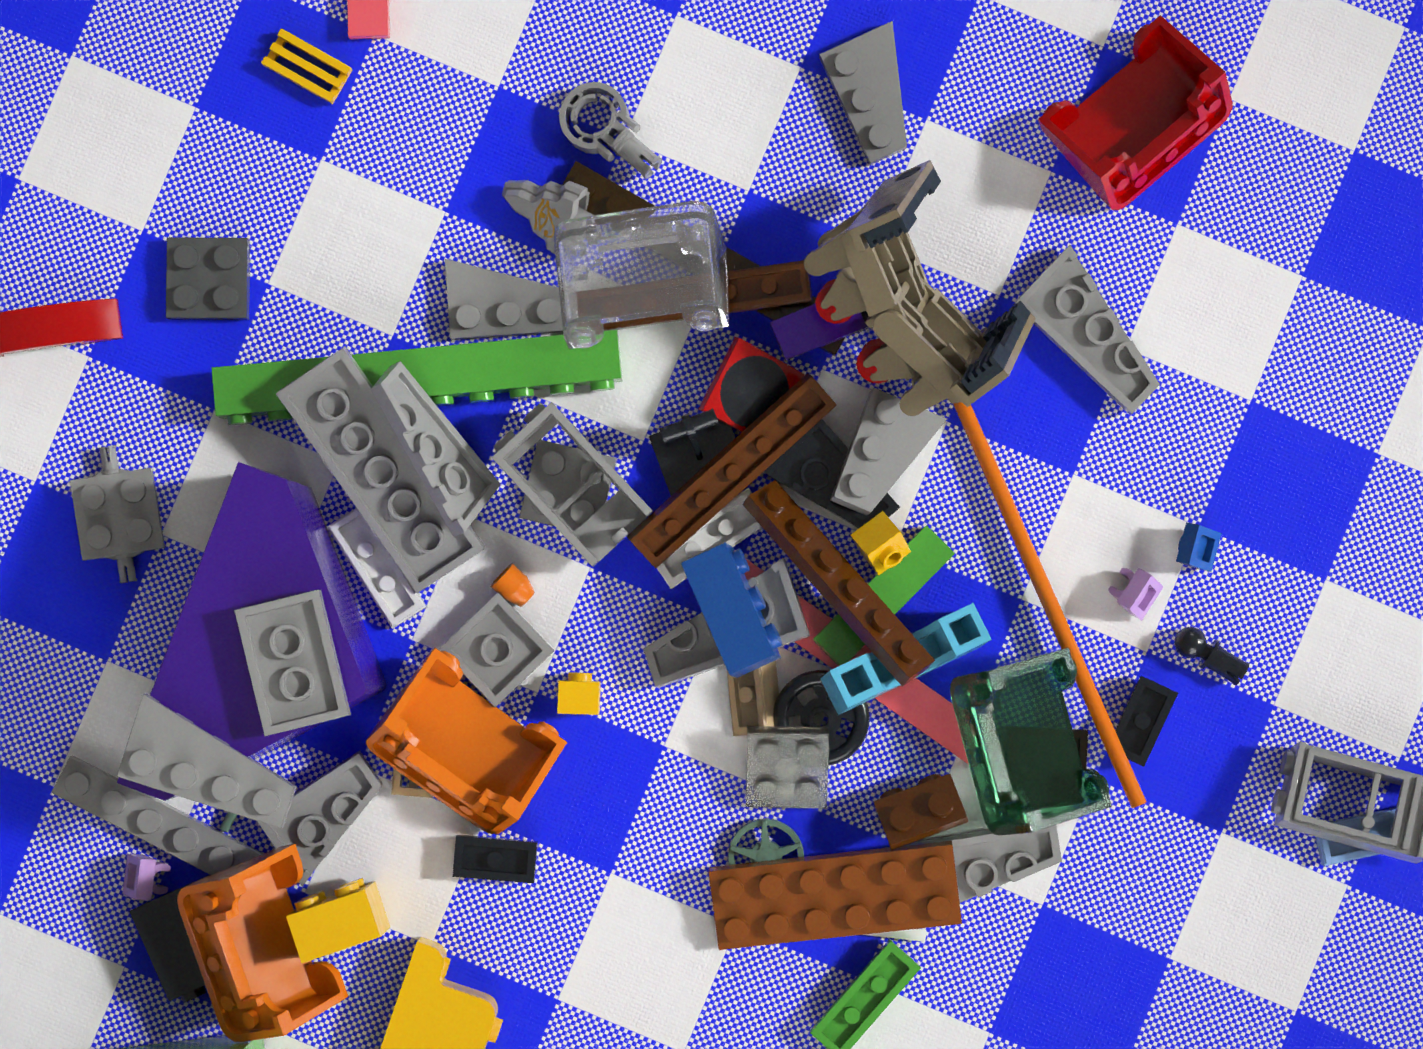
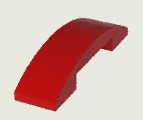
M116 298L59 303L0 312V357H4V354L56 346L77 343L85 345L123 339L119 304Z

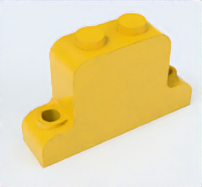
M420 937L416 942L380 1049H486L488 1041L496 1043L503 1019L496 1017L498 1005L491 995L447 980L445 977L451 958L447 957L446 951L440 943Z

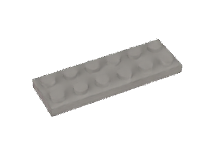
M344 346L280 389L276 395L416 593H419L484 550L485 545L471 525L465 533L453 537L371 391L373 385Z

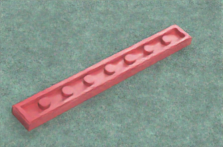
M747 560L750 571L744 573L747 580L757 577L764 572ZM797 595L810 636L795 641V643L830 668L838 667L812 640L832 619ZM864 645L849 661L866 653H871V650ZM917 678L911 680L903 687L899 686L875 698L973 768L997 735Z

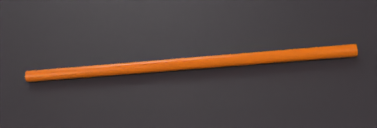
M962 402L953 404L1130 806L1131 808L1140 806L1147 801L971 405L967 407Z

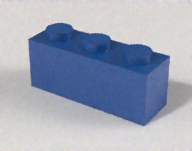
M725 542L681 563L730 676L738 678L781 658L777 649L783 645L781 638L773 623L766 624L761 610L766 608V604L758 587H750L744 573L750 571V568L740 548L734 551V548Z

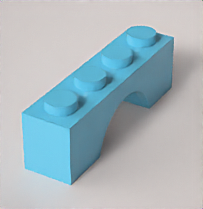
M974 603L912 633L935 660L927 670L915 678L960 658L992 640ZM872 652L828 671L820 678L838 715L901 686Z

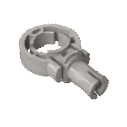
M589 82L577 86L567 94L560 107L559 121L564 135L575 148L589 154H600L607 161L611 162L615 157L601 144L604 143L616 155L622 157L640 172L645 179L650 178L654 172L643 160L658 170L662 163V158L653 153L628 128L620 123L623 122L636 134L640 130V125L630 117L629 110L622 96L613 87L600 82ZM595 93L612 97L613 101L611 102L607 97L600 96L602 103L607 104L612 111L608 125L603 130L593 134L582 132L576 125L578 124L577 117L586 104L597 102L598 98ZM620 107V112L617 113L616 108ZM570 112H571V122H572L573 125H574L573 128L575 129V131L577 132V134L580 136L579 138L574 137V136L571 134V132H570V129H569V115H570ZM617 133L618 136L614 139L613 136Z

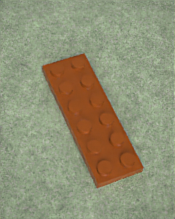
M952 841L907 845L893 850L888 847L709 867L708 871L719 950L962 924Z

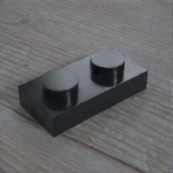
M1139 676L1115 731L1128 760L1144 767L1178 693L1143 676Z
M456 835L452 877L534 883L538 841Z

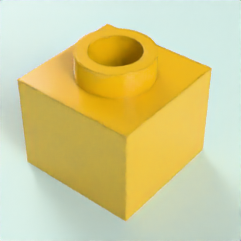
M883 511L850 535L861 555L878 575H881L889 568L895 567L906 555L911 553L900 530Z
M568 672V680L558 681L557 714L599 715L601 681H592V673Z

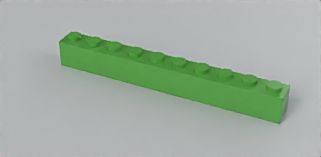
M617 330L351 354L373 386L391 365L401 361L437 406L454 404V397L469 396L470 403L488 402L494 400L493 394L510 392V399L534 397V390L550 389V395L574 393V386L590 385L591 391H607L615 389V382H623ZM328 357L212 367L216 416L228 419V425L253 423L252 416L268 415V421L292 420L293 417L276 393Z

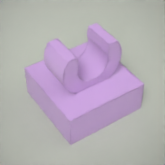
M1122 568L1120 573L1129 580L1125 590H1117L1115 587L1110 586L1108 590L1118 600L1117 603L1129 614L1142 621L1163 589V586L1151 574L1140 568L1137 569L1135 574L1130 569Z
M127 853L122 894L135 900L151 901L152 892L159 895L167 893L168 887L159 884L155 885L154 876L159 871H170L171 866L143 854Z

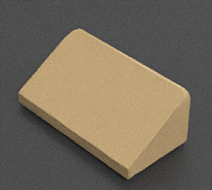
M776 660L738 678L730 676L727 670L733 736L775 733L773 710L779 695Z

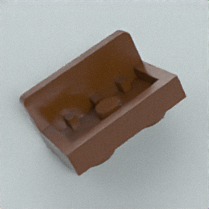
M940 774L929 775L921 779L917 786L906 790L902 788L888 790L880 796V799L873 801L878 819L881 822L891 850L968 822L951 774L944 776Z

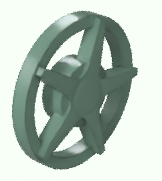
M763 818L745 824L736 832L730 843L728 862L729 865L735 864V852L750 858L752 863L782 859V856L797 849L798 857H804V850L800 838L790 826L775 819ZM762 826L761 841L757 842L752 848L736 846L740 838L747 831ZM767 826L783 830L792 838L794 843L779 847L777 843L769 840Z

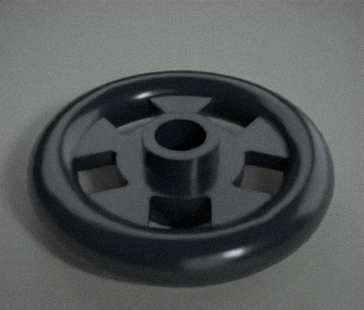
M828 670L809 671L793 678L780 691L773 710L775 735L781 746L793 758L813 766L834 765L852 756L864 742L870 722L867 702L840 715L837 714L831 700L827 699L828 693L820 679ZM812 687L818 698L809 701L803 706L797 696ZM818 712H824L828 715L829 721L826 725L819 726L813 721L814 715ZM801 715V724L804 731L793 734L789 725V717ZM842 718L853 722L851 732L847 738L836 734ZM810 738H828V750L811 749Z

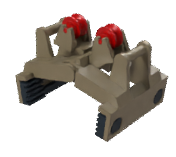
M931 160L884 180L861 210L835 228L822 234L818 241V248L808 253L804 260L805 270L812 276H821L828 272L840 270L836 275L837 279L826 282L817 294L815 301L816 310L820 317L833 324L844 323L852 315L863 311L868 313L869 317L865 323L870 329L874 328V332L879 338L870 340L859 353L856 363L858 372L865 380L876 384L884 383L888 380L912 379V388L903 394L899 403L902 412L908 416L919 415L924 410L946 399L952 404L962 402L968 407L1009 377L1036 320L1025 305L1019 301L1015 307L1012 306L1008 312L1003 313L1002 317L999 316L995 323L991 322L988 328L985 327L980 331L937 288L933 289L928 284L908 232L917 219L914 212L927 194H933L941 182Z

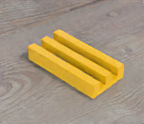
M281 28L277 34L276 42H273L269 48L268 56H265L261 62L263 66L333 105L350 76L352 68ZM286 42L340 72L338 78L285 49ZM278 56L333 85L330 92L277 63Z

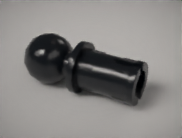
M1193 626L1184 627L1176 634L1174 639L1176 651L1186 658H1201L1200 668L1204 669L1207 667L1235 686L1246 674L1249 663L1244 662L1220 647L1218 640H1214L1211 645L1207 644L1205 634L1200 629Z

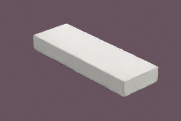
M749 488L730 501L657 567V570L670 589L687 579L681 565L682 562L725 542L734 547L762 528L742 505L746 498L752 494Z
M357 508L327 526L392 629L427 608L420 594L416 593Z

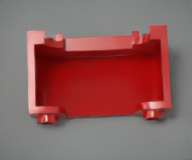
M1161 15L1152 23L1141 27L1135 34L1133 40L1134 59L1077 108L1068 100L1055 102L1048 106L1043 115L1038 119L1041 130L1112 210L1123 209L1218 129L1227 120L1233 108L1226 72Z

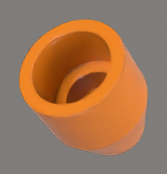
M513 563L506 567L490 586L506 601L520 607L535 593L528 577Z

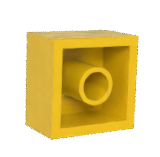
M363 878L356 879L340 885L339 888L334 890L335 895L326 898L325 892L321 891L301 898V901L294 903L296 909L289 913L286 918L301 964L379 938L390 928L376 881L365 884Z

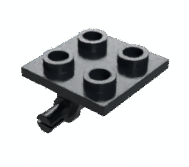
M713 408L691 417L689 413L682 415L681 421L662 428L660 427L659 433L649 436L671 496L735 439L732 427L717 420Z

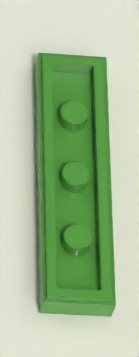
M927 525L907 544L911 553L906 555L898 565L887 569L881 575L877 574L868 583L894 614L955 554ZM839 614L812 639L838 666L847 663L865 645Z

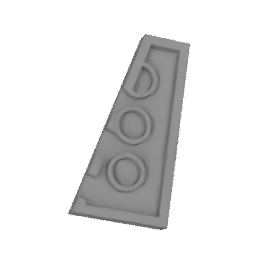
M1069 245L1013 305L1016 306L1021 301L1036 318L1034 325L1131 415L1156 390L1160 383L1133 341H1130L1119 324L1120 321L1112 308L1108 307L1099 293L1094 280L1089 273L1087 274L1078 260V255L1072 246Z
M399 361L385 371L371 388V391L453 537L465 533L501 484L402 362Z

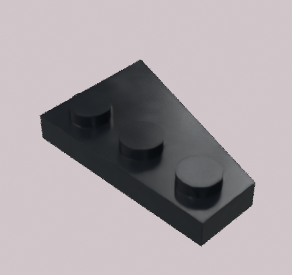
M823 419L763 472L857 528L866 524L882 511L889 518L900 508L888 493L867 516L830 501L846 458L848 447Z

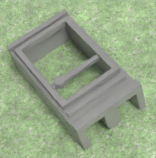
M552 402L547 407L540 403L525 416L523 420L527 425L515 435L510 431L494 445L497 453L491 458L586 561L594 567L653 511ZM558 424L600 470L597 473H591L589 480L555 511L514 467V464ZM605 474L619 491L574 531L560 515L592 485L599 484L601 477Z
M1302 741L1291 747L1290 751L1285 750L1280 764V774L1285 775L1282 790H1276L1271 805V812L1276 814L1275 826L1415 864L1423 861L1422 775L1311 746ZM1313 762L1373 778L1366 815L1361 820L1362 831L1302 815ZM1380 780L1401 785L1390 838L1369 833L1370 828L1375 824V820L1372 817Z

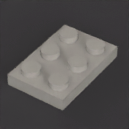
M314 590L234 610L264 736L351 715L321 590Z

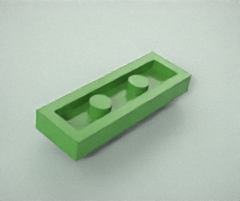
M889 939L810 1029V1034L827 1049H851L916 975L921 966Z

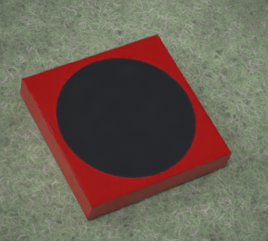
M735 337L699 410L705 412L713 408L717 420L739 432H743L804 377L805 374L745 340Z

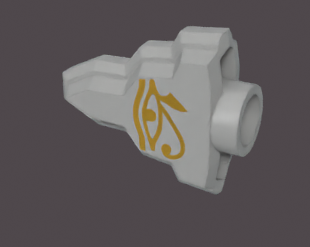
M509 180L505 182L502 191L504 199L516 213L529 219L532 231L545 240L546 249L561 259H566L575 243L580 245L585 242L593 229L595 216L586 211L590 194L587 187L571 181L566 182L564 185L550 181L543 186L528 180Z

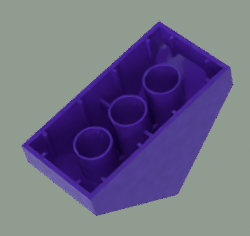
M237 463L150 696L160 701L159 703L175 713L181 714L196 726L212 736L220 738L228 743L230 747L254 760L324 722L264 736L234 610L314 590H321L349 708L351 709L381 693L387 686L311 487L247 464ZM120 777L117 781L118 784L163 801L178 797Z

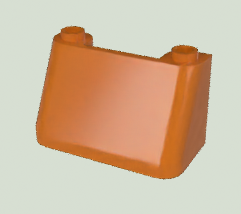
M434 648L375 726L366 740V745L378 758L473 825L487 833L499 834L520 819L567 742L559 737L558 731L546 722H538V724L529 723L525 727L460 681L463 672L459 667V660L454 655Z
M296 844L278 847L200 879L182 888L178 893V909L217 1020L223 1033L234 1042L284 1036L348 997L342 976L334 965L327 961L312 962V960L301 964L286 918L289 913L294 911L286 888L299 883L303 876L302 861Z

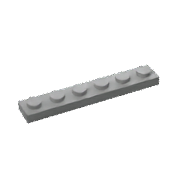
M75 756L69 757L51 792L210 875L264 854L153 796L118 784V778Z

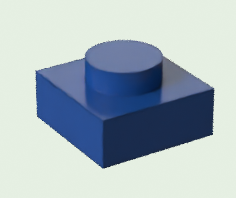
M1186 522L1183 535L1179 540L1176 562L1198 570L1212 572L1222 533L1201 525Z

